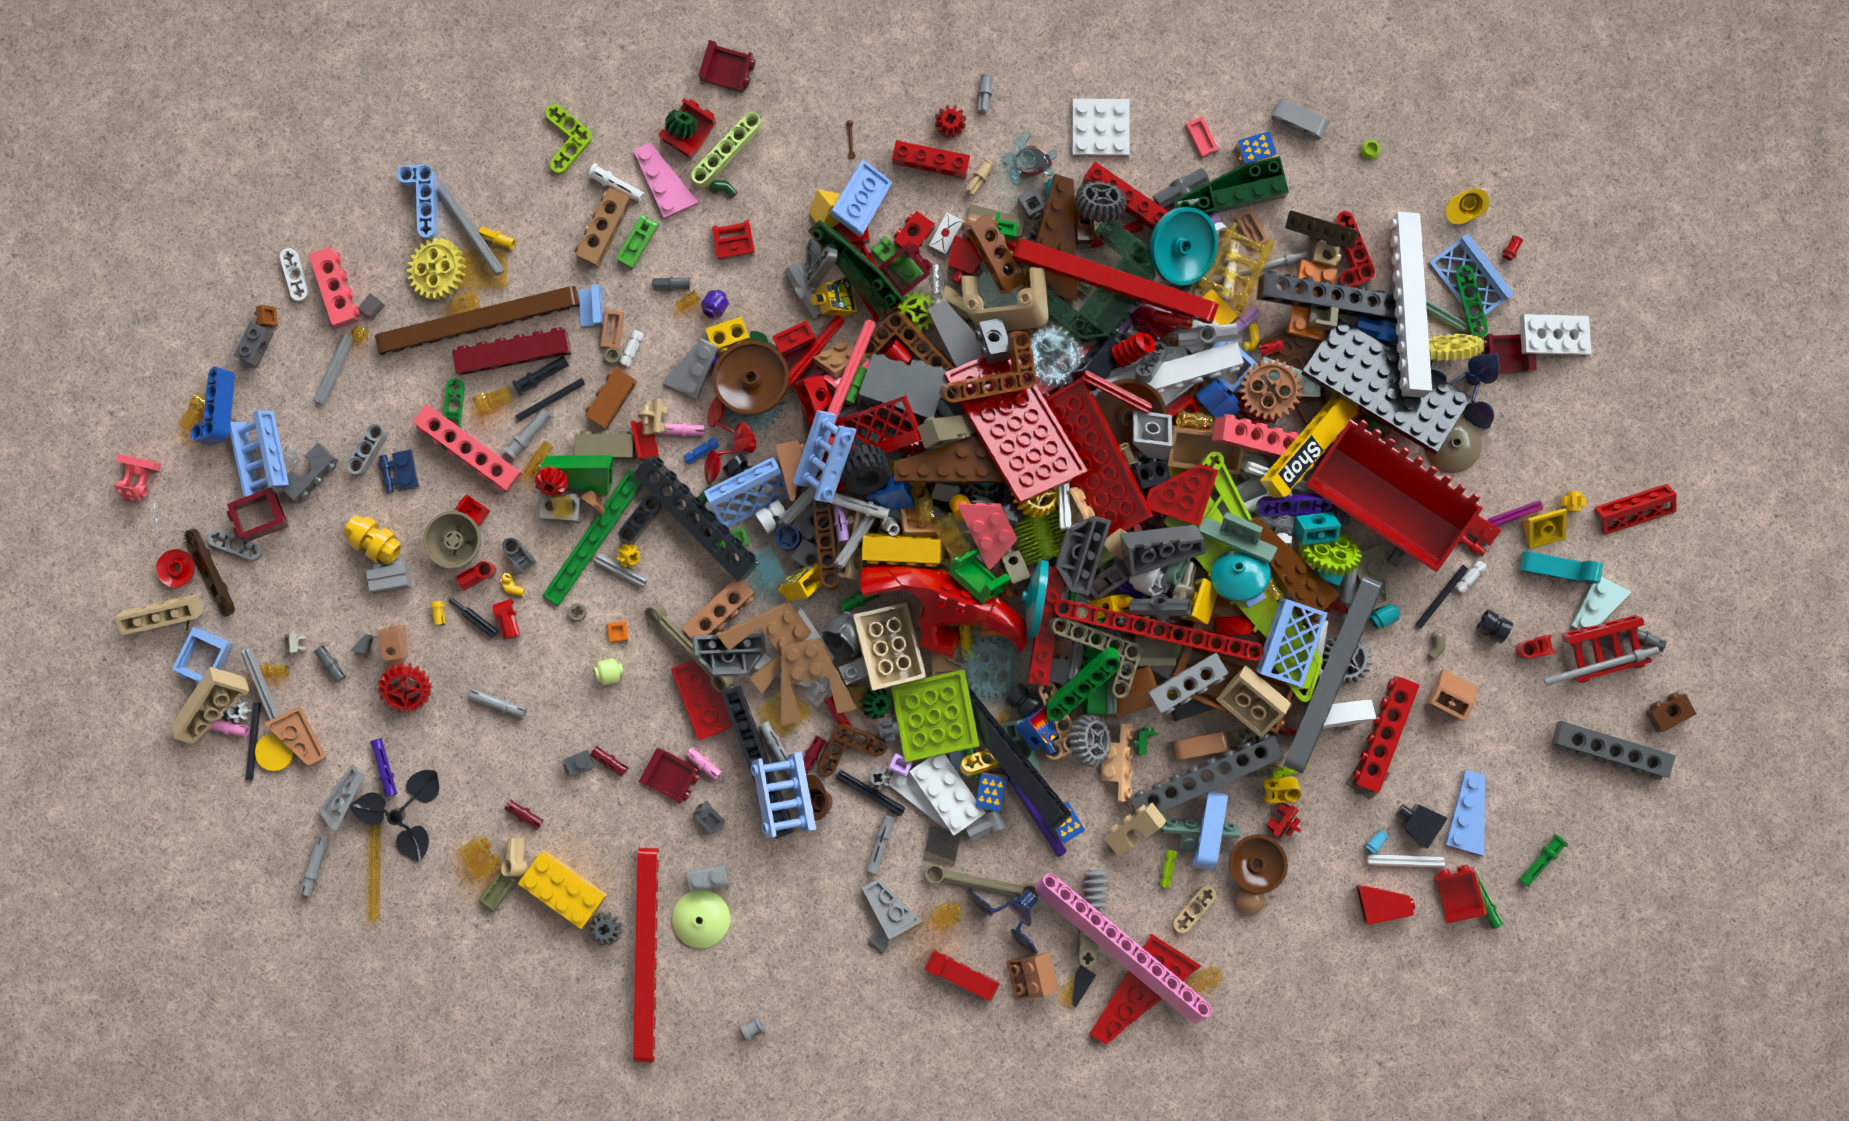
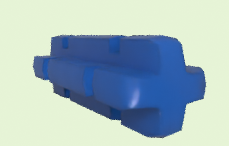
M712 437L708 440V443L704 442L693 449L692 453L688 452L683 457L687 464L691 465L695 462V459L699 460L710 453L711 449L715 450L718 448L719 443Z

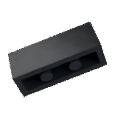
M1113 337L1097 341L1070 373L1075 381L1080 379L1085 371H1089L1103 379L1110 375V371L1118 365L1112 353L1113 346L1117 345ZM1089 385L1091 391L1097 390V388Z

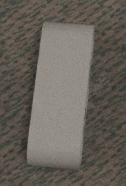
M1285 99L1278 100L1271 115L1272 120L1275 121L1277 119L1287 127H1294L1298 129V132L1316 137V140L1322 138L1329 123L1325 117Z
M371 424L367 427L347 461L346 468L350 473L357 476H363L367 473L387 439L388 433L384 427L378 424ZM380 429V436L374 438V432ZM370 446V447H371L370 453L367 454V455H365V454H364V449H365V447ZM360 462L361 468L358 471H355V464Z

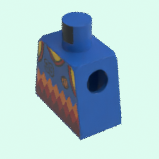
M1046 706L1034 711L1015 725L1017 731L1032 750L1043 747L1047 755L1058 750L1052 740L1059 735V730L1055 721H1051L1047 717Z

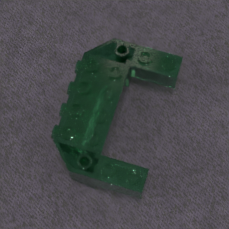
M1115 220L1113 223L1107 221L1105 224L1102 222L1096 229L1095 236L1122 257L1114 269L1154 282L1156 272L1151 262L1150 248ZM1048 288L1046 290L1048 319L1061 328L1066 337L1078 344L1095 343L1110 336L1114 337L1120 329L1118 326L1121 322L1125 323L1132 313L1130 311L1142 303L1097 288L1077 312Z

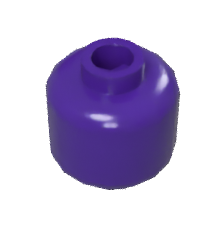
M721 290L708 291L701 302L702 312L712 319L721 317L729 305V301L726 298L727 295Z

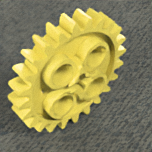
M433 238V242L427 239L426 245L420 243V250L415 248L416 256L411 255V258L414 260L413 262H408L412 266V268L407 270V272L412 273L408 279L413 281L410 285L421 296L431 300L433 298L440 300V296L447 298V293L453 295V288L459 289L456 285L457 282L463 283L460 276H465L461 271L466 266L461 263L465 261V258L461 257L463 252L458 250L459 247L443 238H440V240Z
M1447 334V336L1440 335L1433 336L1432 339L1428 338L1430 360H1464V358H1471V356H1476L1484 351V340L1478 338V336Z

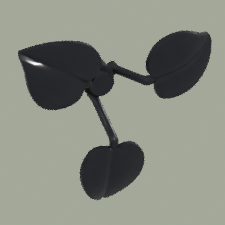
M422 770L413 774L406 784L407 791L413 794V796L401 808H394L388 812V810L384 809L386 807L384 797L376 792L362 795L351 803L349 807L353 814L366 824H380L384 820L385 813L389 824L406 828L407 830L400 832L397 836V848L405 856L419 862L427 852L429 836L422 826L417 825L410 829L408 825L403 823L406 817L404 810L416 797L421 802H429L436 798L440 787L438 774L435 770Z

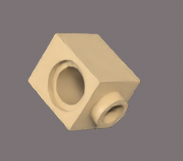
M1317 242L1314 246L1311 262L1334 268L1341 259L1340 247ZM1324 252L1329 253L1331 260L1324 259L1322 254Z

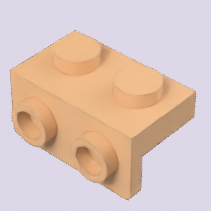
M1077 487L1070 488L1072 526L1091 516H1095L1092 508L1087 506L1084 501L1086 497L1083 491Z

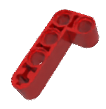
M1342 211L1336 216L1333 223L1358 230V235L1353 249L1342 246L1351 269L1344 271L1338 277L1337 285L1346 284L1343 281V277H1348L1351 280V284H1348L1349 287L1355 288L1369 282L1375 275V268L1353 215L1348 211ZM1341 219H1342V220H1346L1347 223H1346V224H1345L1344 222L1341 223L1340 220H1341ZM1359 253L1361 260L1355 259L1353 254ZM1361 270L1367 271L1369 276L1367 278L1363 277Z
M932 949L924 964V970L937 977L942 976L989 1001H992L1000 985L998 981L979 971L978 973L973 971L971 967L954 961L953 958L944 953L943 955L940 954L936 949Z

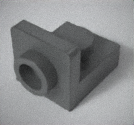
M588 750L564 759V770L571 777L595 768Z
M708 801L700 803L693 812L695 819L711 835L726 822Z

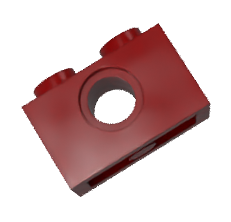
M916 210L914 214H909L906 218L904 228H899L893 237L895 238L894 245L901 249L910 241L920 248L935 228V223ZM916 230L918 235L911 237L908 235V232Z

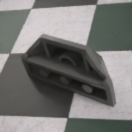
M1091 516L1066 528L1055 567L1071 592L1089 595L1111 520Z
M764 633L750 634L730 650L725 647L717 635L692 636L694 656L711 676L747 674L766 653Z

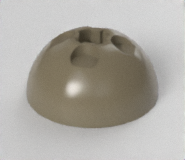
M448 511L435 516L429 522L424 532L423 545L428 557L437 565L445 568H459L470 563L478 554L481 546V534L475 521L468 515L457 511Z

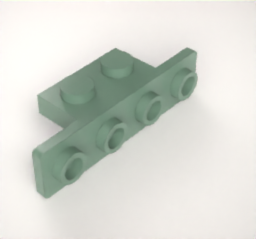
M1228 512L1224 515L1222 524L1205 517L1198 528L1202 535L1268 563L1271 562L1277 551L1276 546L1260 540L1263 527Z
M1166 819V823L1161 827L1162 832L1180 834L1179 850H1197L1202 821ZM1224 823L1221 837L1240 838L1239 825Z

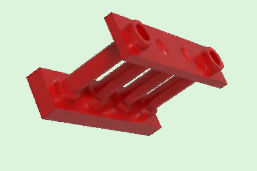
M1633 615L1563 633L1561 636L1563 642L1573 646L1577 669L1585 667L1581 649L1582 641H1591L1597 664L1604 662L1599 641L1601 636H1610L1614 658L1622 656L1618 638L1619 632L1624 630L1629 632L1633 652L1640 649L1636 630L1645 624L1643 617ZM1646 657L1643 661H1632L1572 679L1579 683L1590 681V678L1632 667L1643 668L1647 663H1651L1652 659Z

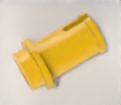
M443 601L431 602V606H429L432 608L433 625L446 624L443 609L445 604H443Z

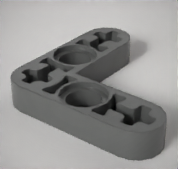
M810 239L808 241L805 262V283L807 286L818 287L836 262V249L826 247L821 253V246L816 240Z
M1120 332L1114 335V340L1118 345L1120 342H1124L1125 339L1130 338L1132 334ZM1154 340L1155 350L1141 359L1135 372V379L1138 382L1149 383L1152 381L1167 355V346L1164 343ZM1153 361V362H1156V363L1150 364V363H1147V362Z

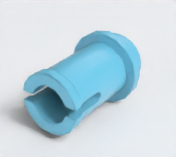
M1379 829L1371 841L1366 842L1365 848L1375 855L1376 852H1380L1379 848L1389 836Z

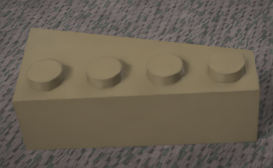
M966 414L941 418L929 417L923 421V424L917 427L925 448H939L978 435Z

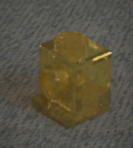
M474 290L452 296L453 301L450 302L451 309L456 314L481 308L478 293ZM466 300V305L461 306V302Z

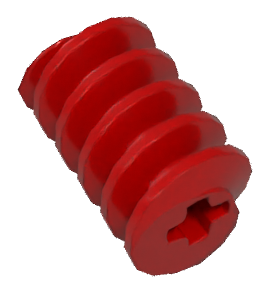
M1137 332L1135 335L1130 336V338L1125 339L1124 342L1113 346L1112 353L1117 364L1125 368L1155 350V342L1151 335Z

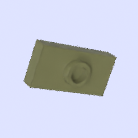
M500 869L478 901L495 912L518 879L516 877L504 876Z

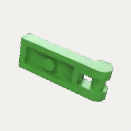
M642 214L616 259L633 269L659 227V223L656 221L652 222L647 216ZM643 226L648 227L647 232L641 230Z
M885 236L880 239V243L871 249L883 262L899 250ZM887 247L890 251L885 255L882 251ZM903 253L887 265L908 285L915 281L922 273Z

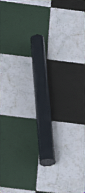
M580 378L515 415L519 422L582 387L585 385L584 380Z
M1465 565L1458 569L1416 622V626L1422 629L1468 571Z
M253 702L245 780H253L255 749L258 738L261 703Z

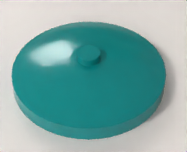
M1190 207L1176 208L1165 214L1155 226L1150 241V257L1154 269L1165 281L1178 285H1189L1203 278L1211 269L1218 250V236L1212 220L1203 211Z
M1039 560L1030 578L1027 591L1022 593L1021 602L1025 603V627L1027 636L1031 638L1037 637L1042 619L1049 563L1046 560Z

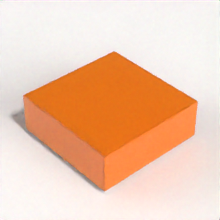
M627 621L607 623L609 643L629 640Z

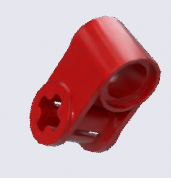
M1551 634L1520 642L1515 648L1517 656L1522 659L1554 654L1556 650H1553ZM1525 645H1527L1530 650L1528 655L1524 652Z

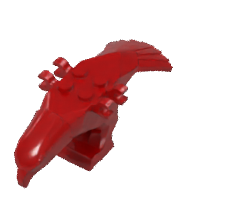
M879 562L878 564L868 563L861 571L860 591L864 597L904 589L918 597L923 607L918 619L922 630L918 644L923 648L952 658L960 640V633L956 628L945 626L948 624L989 628L1011 640L1019 652L1024 649L1027 643L1025 622L1020 614L1004 603L999 597H993L982 604L948 572L938 569H919L900 564L889 565L886 562Z

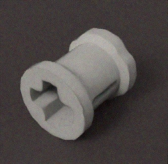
M759 1016L755 1017L754 1021L741 1025V1030L747 1041L761 1032H766Z

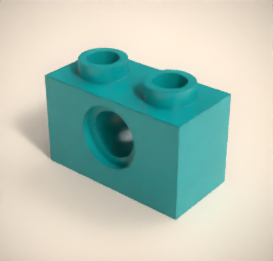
M1333 512L1296 516L1294 533L1301 545L1334 542L1339 540L1341 524Z

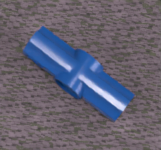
M1358 317L1355 328L1375 340L1385 341L1386 344H1398L1399 340L1394 323Z

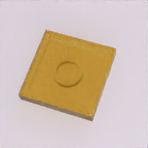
M781 690L759 708L783 738L813 713L795 691L801 717L800 722L781 726Z

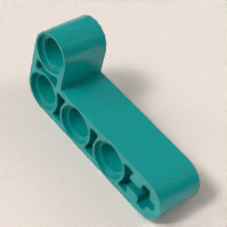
M1523 551L1519 571L1537 575L1546 574L1549 575L1548 577L1558 579L1568 578V581L1586 582V584H1598L1601 582L1603 563L1596 561L1581 562Z

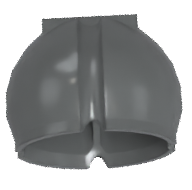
M845 611L844 614L831 618L822 632L823 641L833 652L837 653L839 651L840 656L853 658L861 652L852 614Z

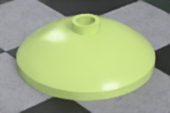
M709 890L692 891L680 898L675 905L672 914V925L675 934L684 944L693 948H708L720 942L726 935L730 925V913L725 901L716 893ZM697 917H701L703 919L702 924H698L696 922Z

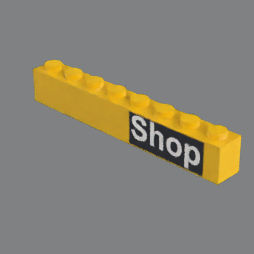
M1333 395L1261 478L1260 482L1273 498L1287 497L1295 484L1299 483L1303 479V475L1314 466V462L1326 452L1325 449L1337 439V435L1344 430L1348 422L1358 415L1359 409Z

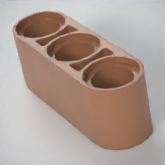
M1227 731L1172 741L1175 760L1231 750Z

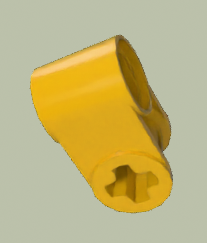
M1295 777L1269 778L1263 782V787L1265 788L1263 800L1268 804L1296 802L1302 797L1298 780Z

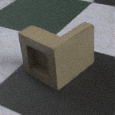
M1330 307L1326 311L1310 309L1308 327L1326 331L1337 327L1339 308Z

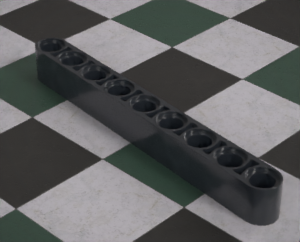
M968 687L978 738L1044 820L1052 828L1058 829L1071 817L1070 810L976 694Z

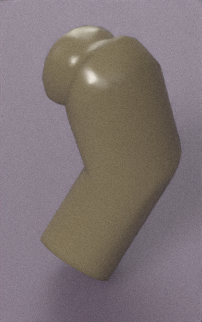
M1434 631L1431 634L1435 646L1427 655L1433 660H1436L1446 647L1445 635L1439 631Z

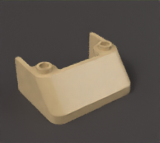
M1029 268L1031 288L1022 289L1018 293V305L986 309L983 308V301L979 296L977 276H961L964 308L975 328L978 329L979 322L997 318L1002 319L1006 331L1044 327L1048 322L1044 268Z

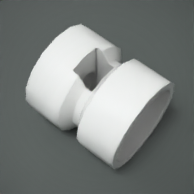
M779 499L769 504L768 509L762 508L755 514L769 534L777 529L778 524L784 525L780 518L786 511Z

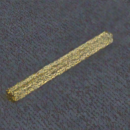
M381 823L369 825L368 920H378L380 918Z

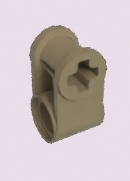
M1079 930L1078 961L1084 967H1092L1097 960L1099 945ZM1086 953H1089V956L1092 957V960H1088V963L1082 959L1083 956H1086Z

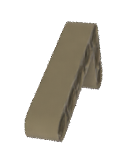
M1055 617L1049 620L1047 627L1051 634L1101 652L1109 648V643L1113 640L1116 644L1115 649L1119 652L1121 666L1110 677L1107 692L1110 696L1124 698L1128 695L1142 652L1138 644L1065 618ZM1057 621H1060L1062 624V629L1059 632L1055 629ZM1076 627L1080 630V635L1077 638L1073 635V630ZM1093 634H1096L1098 637L1096 644L1091 642ZM1129 647L1133 648V655L1131 657L1127 655ZM1125 665L1127 673L1122 675L1121 668ZM1117 684H1120L1121 686V692L1119 694L1115 692V686Z

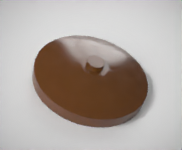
M744 341L731 346L719 357L713 370L712 382L718 399L727 409L739 415L757 416L772 410L783 400L789 387L790 373L784 357L776 348L761 341Z
M1132 378L1111 382L1151 403L1152 409L1150 412L1167 414L1163 398L1151 385L1140 383ZM1100 390L1095 399L1118 445L1129 443L1134 456L1142 454L1133 444V410H1140Z

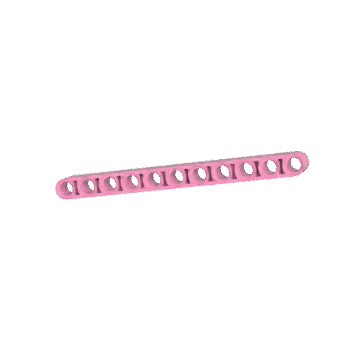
M1045 874L1035 884V891L1042 899L1191 1023L1199 1024L1211 1015L1212 1008L1206 1000L1054 874Z

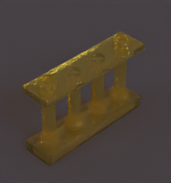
M1234 222L1232 228L1227 227L1223 235L1226 240L1208 276H1203L1199 286L1202 287L1200 291L1202 295L1207 287L1233 299L1237 303L1234 310L1241 313L1276 241L1269 238L1266 244H1259L1234 232L1238 224ZM1230 239L1258 251V254H1260L1259 259H1254L1253 261L1226 248ZM1222 255L1250 267L1249 270L1253 271L1251 276L1246 275L1245 277L1219 265L1218 263ZM1214 271L1241 283L1245 287L1243 292L1236 293L1211 281L1210 279Z

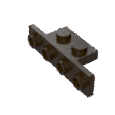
M1293 210L1289 211L1285 226L1288 230L1309 236V239L1315 241L1323 240L1328 245H1340L1349 249L1354 248L1358 235V230Z

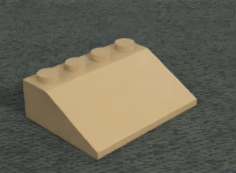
M907 602L852 615L871 691L926 677Z

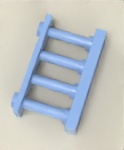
M258 410L253 412L254 422L246 424V422H230V435L243 497L260 492V487L268 485V487H285L289 485L273 411ZM256 429L258 440L250 443L248 432ZM260 448L262 459L254 461L252 450ZM264 466L266 477L258 480L256 469Z
M817 410L793 483L806 487L812 485L817 489L814 497L815 500L832 503L857 430L844 426L837 427L834 425L837 415ZM831 432L835 435L832 445L828 443ZM825 451L829 453L826 464L822 461ZM819 469L823 471L820 482L816 479Z
M802 752L788 755L787 761L763 765L762 759L752 761L751 773L755 777L763 821L762 832L766 839L776 837L777 830L800 827L802 832L816 829ZM789 769L791 772V780L771 784L766 783L765 772ZM788 788L794 789L795 798L793 800L770 804L768 792ZM796 807L798 810V819L774 823L772 811Z

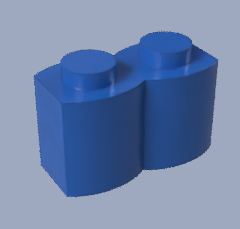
M1213 379L1196 393L1200 402L1215 418L1224 417V414L1234 415L1240 410L1238 406L1239 400L1234 394L1229 395L1226 392L1228 389L1222 381L1218 383Z

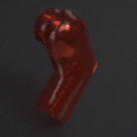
M1333 601L1323 611L1329 614L1331 609H1334L1341 615H1345L1348 612V608L1340 601Z

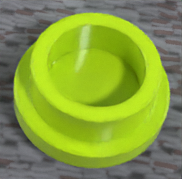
M1368 140L1363 143L1361 153L1367 159H1374L1380 153V146L1376 141Z

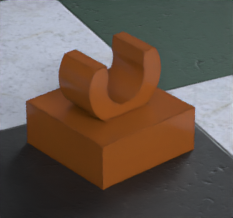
M256 306L254 315H257L258 322H255V324L268 327L278 326L276 307Z

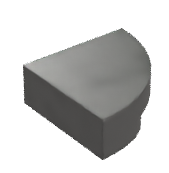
M880 926L869 942L884 953L887 949L888 940Z

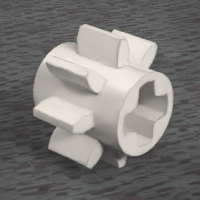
M237 699V703L225 711L229 715L227 719L235 718V723H240L241 718L247 720L246 714L251 711L246 707L248 702L241 703V700ZM236 707H239V708H240V709L238 710V712H239L240 714H235L236 711H237V710H236Z

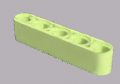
M754 112L747 113L693 169L691 177L697 187L704 188L708 186L760 131L762 125L758 114ZM751 120L757 121L755 126L751 127L748 125ZM737 134H743L744 138L741 140H736L735 136ZM726 147L731 148L728 154L722 153V150ZM712 161L718 162L716 167L709 166ZM703 174L705 175V179L703 181H697V176Z

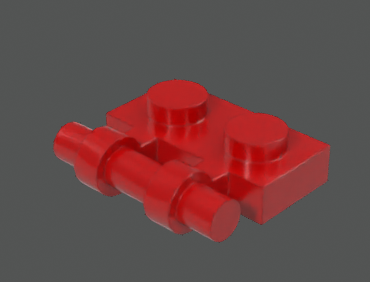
M1478 515L1458 544L1462 543L1470 549V552L1484 556L1486 550L1481 547L1482 543L1484 542L1491 546L1502 530ZM1468 533L1477 537L1475 542L1466 538Z

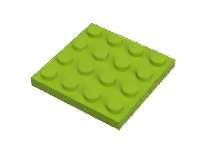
M965 670L891 686L905 762L979 747Z

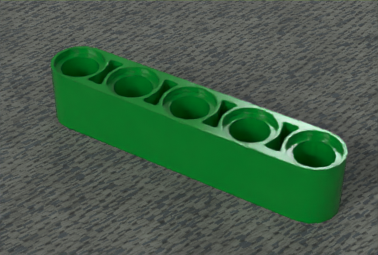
M1097 620L1099 623L1104 622V620ZM1084 624L1085 626L1108 633L1106 628ZM1093 634L1091 642L1096 644L1098 637L1096 634ZM1084 646L1083 668L1096 658L1101 651ZM1107 681L1083 701V712L1085 715H1105L1107 707Z
M1111 647L1103 650L1052 695L1046 703L1047 717L1055 722L1062 720L1115 674L1121 666L1118 650Z

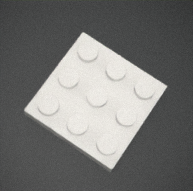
M1073 99L1072 156H1129L1130 99Z

